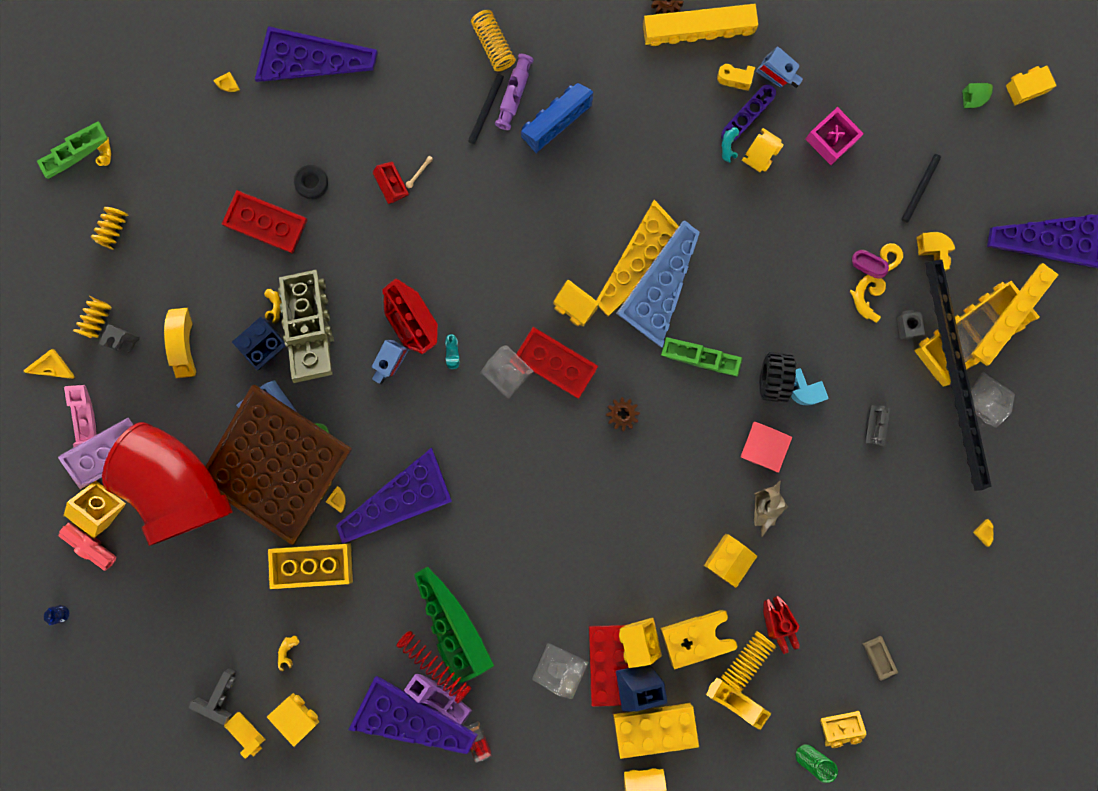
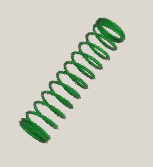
M802 745L797 749V762L821 782L831 783L837 778L838 768L832 760L810 745Z

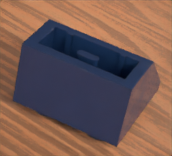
M259 317L232 341L257 371L285 347L282 337L263 317Z
M651 665L616 670L622 711L637 712L668 703L665 684Z

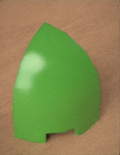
M968 84L962 90L964 108H976L988 102L993 93L992 84Z

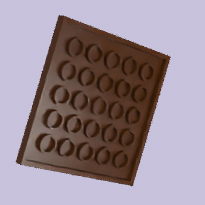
M254 384L250 387L205 467L216 482L221 495L226 494L230 504L291 545H294L352 448Z

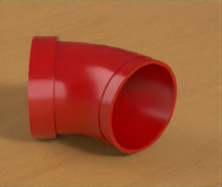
M146 422L132 425L122 433L108 453L102 472L103 486L106 491L116 494V496L124 499L136 509L145 524L141 528L149 546L233 513L226 494L221 495L216 482L200 459L175 437L157 427H153Z

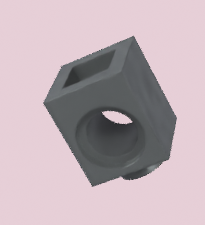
M914 310L902 312V315L896 318L900 340L925 335L921 312L914 313ZM907 320L913 322L912 329L908 327Z

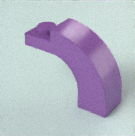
M415 674L404 691L418 703L428 704L445 716L463 725L473 710L463 702L456 703V695L450 697V690L443 691L444 686H437L436 681L424 675Z

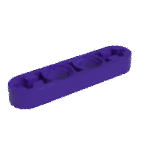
M762 86L722 130V141L725 131L731 130L733 127L738 128L740 133L732 143L745 132L775 98L776 90L773 86ZM769 91L770 95L762 102L760 99L763 97L764 92ZM753 103L757 104L760 108L759 111H751L750 105ZM745 117L747 124L744 126L738 124L737 118Z

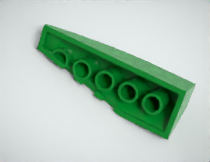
M429 567L415 573L421 598L425 599L427 603L425 608L426 614L431 616L433 626H431L432 633L436 634L438 638L437 649L446 667H450L448 669L449 674L451 675L455 672L452 677L453 682L461 677L456 685L461 684L492 668L494 664L481 637L454 595Z

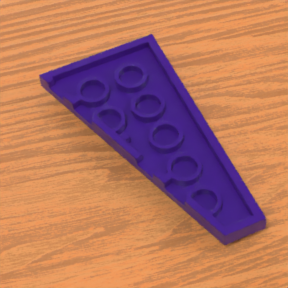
M268 26L255 81L262 82L374 70L378 51L376 49Z
M1098 214L992 227L989 231L987 247L1098 268Z
M432 447L336 525L342 544L452 502Z
M378 676L374 678L348 729L350 731L380 735L385 738L409 743L424 744V746L444 748V750L463 754L470 752L478 734L425 703H418L406 692Z

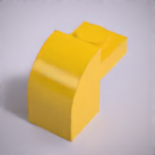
M929 232L919 235L917 237L918 255H934V261L943 260L945 271L950 269L951 257L948 253L955 250L952 240L940 232Z

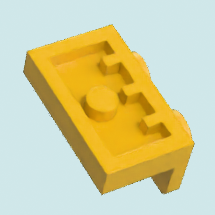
M859 711L820 719L826 739L824 742L826 747L838 748L847 742L858 744L867 735Z

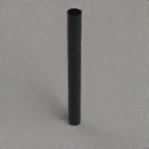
M497 74L468 142L471 144L476 143L504 78L501 74Z
M934 154L901 219L902 221L909 222L941 159L940 155Z

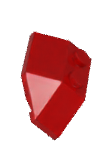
M394 279L382 289L385 316L405 347L424 354L437 344L438 324L419 293L400 280Z

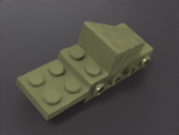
M317 269L279 277L280 288H278V292L282 302L280 303V310L283 315L281 321L285 331L283 340L289 350L292 381L297 383L333 375L329 346L331 345L330 342L334 341V337L328 324L330 314L326 310L328 299L327 295L324 294V290H326L324 278H320Z

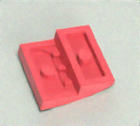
M754 422L741 458L779 473L792 437Z

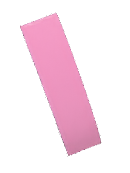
M85 385L64 387L66 403L71 408L76 442L73 443V448L97 435L94 411Z

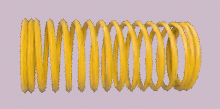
M483 10L474 15L471 19L472 26L481 44H483L482 46L492 63L493 69L495 71H503L511 67L515 63L516 58L512 55V51L508 47L509 44H507L503 33H501V29H499L500 27L492 11ZM486 13H491V14L484 15L483 17L479 18L475 23H473L474 20H475L476 18H478L479 16H481V15H483V14H486Z
M758 631L754 633L756 638L751 637L754 642L749 640L752 646L746 644L750 650L743 647L748 654L741 651L746 658L738 654L741 660L735 658V660L739 664L732 661L737 668L732 665L730 667L735 672L727 668L733 676L727 672H724L727 676L724 674L721 676L723 680L739 693L743 691L740 685L746 687L742 681L749 683L747 679L752 680L748 674L754 676L750 670L757 673L752 666L760 669L754 662L762 666V663L756 658L765 662L761 656L766 659L768 657L763 652L771 655L765 648L773 652L771 648H777L775 644Z

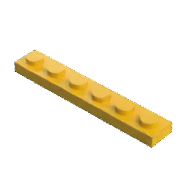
M1044 263L1040 264L971 355L986 366L990 365L1057 278L1058 274Z

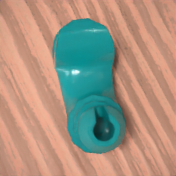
M736 127L725 131L722 141V158L729 163L731 162V156L735 159L738 157V153L731 149L732 142L740 133Z
M449 334L445 340V359L449 369H456L460 365L458 340L455 335Z

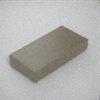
M882 636L863 643L880 681L898 673Z

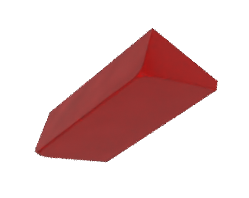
M393 161L375 167L373 175L388 204L409 195Z

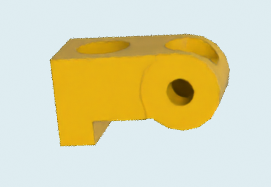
M724 64L718 71L717 80L722 85L749 91L755 67L747 66V69L743 70L734 68L730 64Z

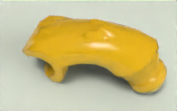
M108 138L97 148L100 155L96 158V163L99 166H107L111 161V149Z
M267 289L264 295L273 303V309L266 312L265 318L269 320L274 315L272 323L276 324L280 320L281 298L278 291Z
M297 636L286 637L279 648L278 668L280 671H284V662L288 664L289 668L293 665L292 660L287 658V651L299 644Z

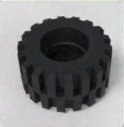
M767 353L760 375V395L763 400L784 403L789 401L793 393L796 377V363L793 355Z

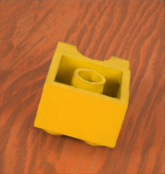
M725 610L715 611L660 628L671 665L674 669L737 649L738 646L735 640L730 638L719 640L715 636L716 627L728 619ZM684 639L690 641L687 647L681 645V643H684Z

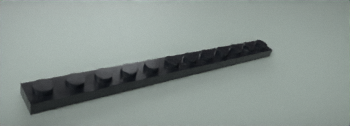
M943 260L930 261L925 263L926 275L929 279L930 294L933 297L934 312L938 320V331L941 334L942 349L947 362L946 368L949 371L950 386L955 399L954 405L957 409L958 423L962 431L963 445L966 449L967 464L971 472V483L974 486V491H982L992 487Z

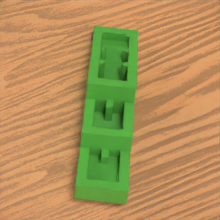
M98 121L66 137L65 143L51 149L52 153L37 160V163L44 176L49 179L82 160L103 144L108 137Z
M666 337L661 354L663 357L735 377L739 375L743 360L742 357L725 354L722 351L705 348L702 345Z

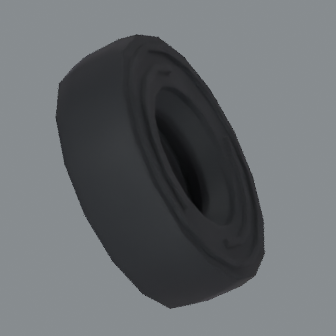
M306 165L296 172L294 186L302 197L316 199L326 192L328 178L321 168L315 165ZM313 175L317 177L318 184L315 188L308 189L305 187L304 180L307 176Z

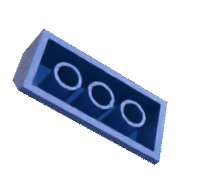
M579 83L569 86L564 91V95L560 98H555L546 110L542 109L536 115V119L524 124L521 137L537 153L592 106L594 92Z

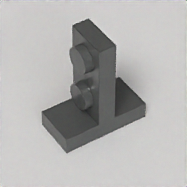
M229 668L223 672L209 702L197 697L191 701L188 708L225 725L230 720L232 714L219 707H222L227 698L225 693L227 689L232 688L236 680L234 678L236 671Z

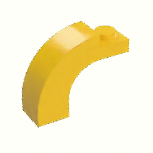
M188 308L168 310L165 319L164 339L168 364L173 367L176 378L196 375L189 345V334L193 324Z
M716 678L710 684L709 690L706 693L711 699L724 705L760 730L771 715L765 708L745 694L739 693L720 678Z

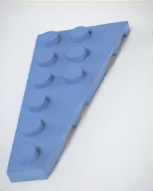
M682 221L616 313L660 347H663L664 338L670 326L669 322L683 286L682 282L685 273L688 270L690 257L694 252L700 233L686 221Z

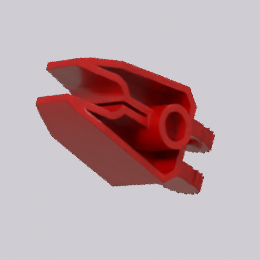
M779 596L774 597L775 611L769 599L765 600L763 613L769 638L777 639L783 654L789 652L785 636H788L794 650L799 649L800 644L795 633L798 632L800 626L787 604Z

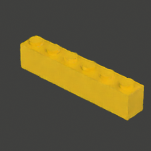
M756 4L644 16L643 20L645 45L658 46L661 43L668 42L669 44H676L686 40L688 42H695L698 39L704 38L706 40H713L722 36L731 38L740 34L749 36L755 33L758 28Z

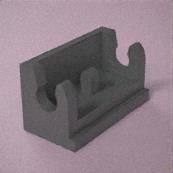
M108 324L99 344L118 351L122 347V343L127 342L128 347L125 352L129 353L136 340L139 341L140 338Z

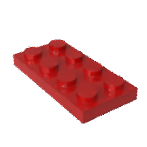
M236 190L222 225L293 254L308 219Z
M535 327L531 329L513 359L577 399L580 398L598 368V365Z
M625 625L589 626L592 706H621L616 670L629 668L628 663L624 660V645L619 638L620 628Z

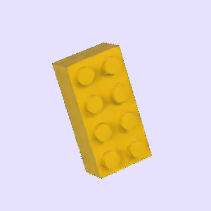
M351 543L268 549L270 589L341 585L353 582Z
M691 703L613 714L620 759L699 747L694 709Z

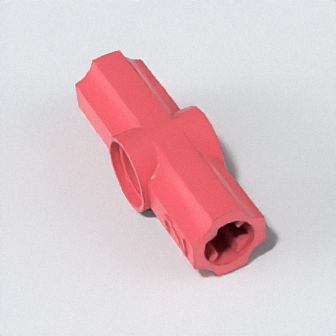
M68 522L59 531L58 536L75 548L76 554L84 559L91 560L102 570L106 571L116 561V556L100 545L99 539L96 537L93 539L73 523Z

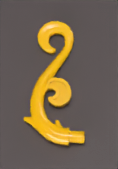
M892 243L886 244L880 251V257L887 263L889 261L887 259L889 252L896 255V260L889 265L888 271L897 267L903 259L902 249ZM867 274L858 283L855 292L850 290V293L853 296L857 311L864 318L871 319L877 323L881 316L873 312L874 310L869 307L868 301L867 303L865 302L864 292L868 284L874 283L875 287L870 286L868 290L871 295L880 296L886 289V283L882 278L877 279Z

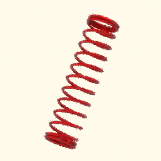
M411 631L404 634L396 644V647L402 648L405 646L403 653L410 652L409 659L416 657L414 664L422 662L420 665L421 670L428 667L426 675L433 673L432 680L439 678L437 686L445 683L443 691L451 688L449 692L450 697L458 692L455 702L460 703L472 687L469 685L463 690L467 684L465 682L457 691L451 694L461 677L445 689L455 672L439 684L441 678L450 667L448 666L441 674L433 678L444 661L427 673L438 656L422 668L423 663L432 653V650L424 658L416 662L427 645L410 657L421 640L404 652L409 642L415 637V634L413 635Z

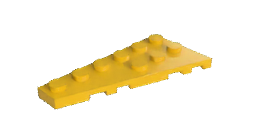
M655 200L652 202L596 300L599 302L598 307L607 317L626 301L679 227Z

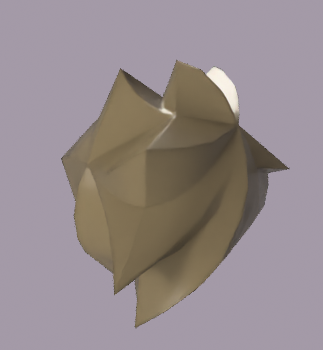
M781 480L773 487L754 493V525L761 526L762 537L771 525L775 526L777 518L788 508L780 494Z

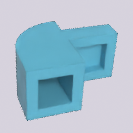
M801 368L796 369L794 384L796 390L793 391L791 396L795 402L801 405H813L829 399L822 381L807 386Z

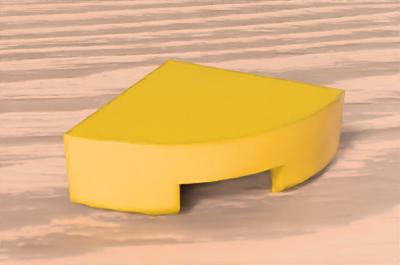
M230 72L213 80L224 91L235 92L240 90Z
M337 486L326 500V503L342 513L345 509L346 498L342 489Z
M986 519L973 533L987 547L992 544L994 527L991 521Z

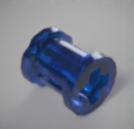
M63 605L51 607L44 613V620L49 625H55L65 622L69 618L70 613L68 608Z

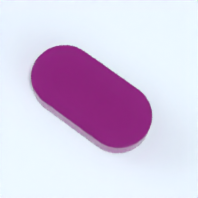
M858 250L853 254L852 265L856 269L877 279L887 275L889 265L884 259L866 250Z

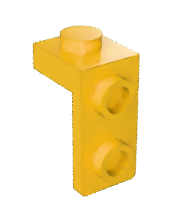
M237 712L224 725L244 747L240 754L245 759L250 754L254 757L262 749L260 745L266 739L241 712Z

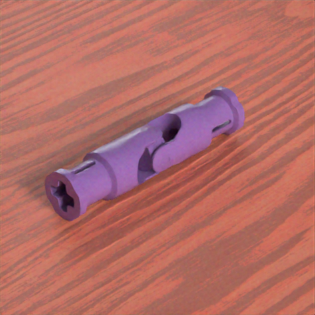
M521 53L517 57L516 68L512 71L500 106L501 112L498 120L495 122L497 127L504 130H510L512 117L517 112L529 76L528 71L534 61L531 56Z

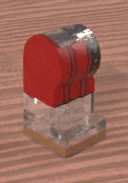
M479 721L466 726V728L478 734L471 748L475 762L479 763L492 757Z

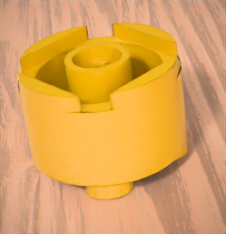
M764 128L760 131L763 135L758 134L745 155L748 158L743 157L741 160L760 173L762 170L764 172L767 171L773 162L770 158L772 155L776 156L783 147L782 140Z

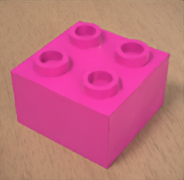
M837 107L805 139L832 165L864 133Z

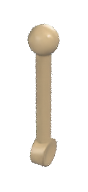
M431 156L427 157L425 163L414 177L406 182L407 188L413 187L414 181L433 160Z

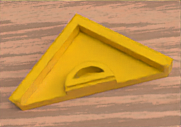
M54 349L49 350L23 370L29 374L75 378L74 374Z

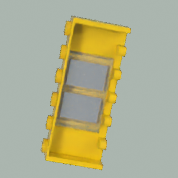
M1012 281L1005 284L1004 282L999 283L993 288V293L990 295L989 293L984 294L978 299L980 302L977 305L971 304L963 310L965 314L960 317L959 315L955 316L966 370L980 362L971 353L1018 294L1019 290ZM1034 309L1030 311L1014 334L1025 329L1026 325L1040 318ZM937 329L933 332L935 336L931 339L927 337L918 343L920 347L914 351L936 380L944 387L950 385L951 380L949 371L946 368L947 362L942 349L941 334Z

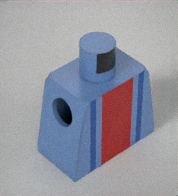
M778 46L764 58L756 71L779 87L789 83L797 88L803 78L796 74L799 64Z
M385 340L372 365V368L377 370L372 379L379 384H383L387 376H394L409 349L394 340Z

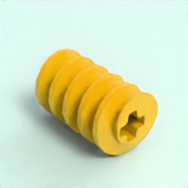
M104 207L103 210L107 214L100 215L104 221H97L101 228H94L98 235H91V238L96 243L114 250L109 244L117 243L112 237L120 236L116 229H123L119 222L126 223L122 216L129 215L116 208Z
M89 296L93 300L86 301L90 308H83L87 315H80L79 317L84 322H77L76 325L80 327V330L74 329L73 331L89 338H98L99 335L95 330H102L98 323L105 324L101 316L108 317L109 314L104 310H111L112 307L103 301Z

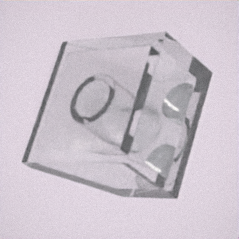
M505 345L500 347L487 361L481 373L509 399L533 373V370Z
M983 372L971 388L975 412L985 423L997 428L1012 414L1015 393Z
M547 643L532 680L558 696L573 699L588 662L570 652Z

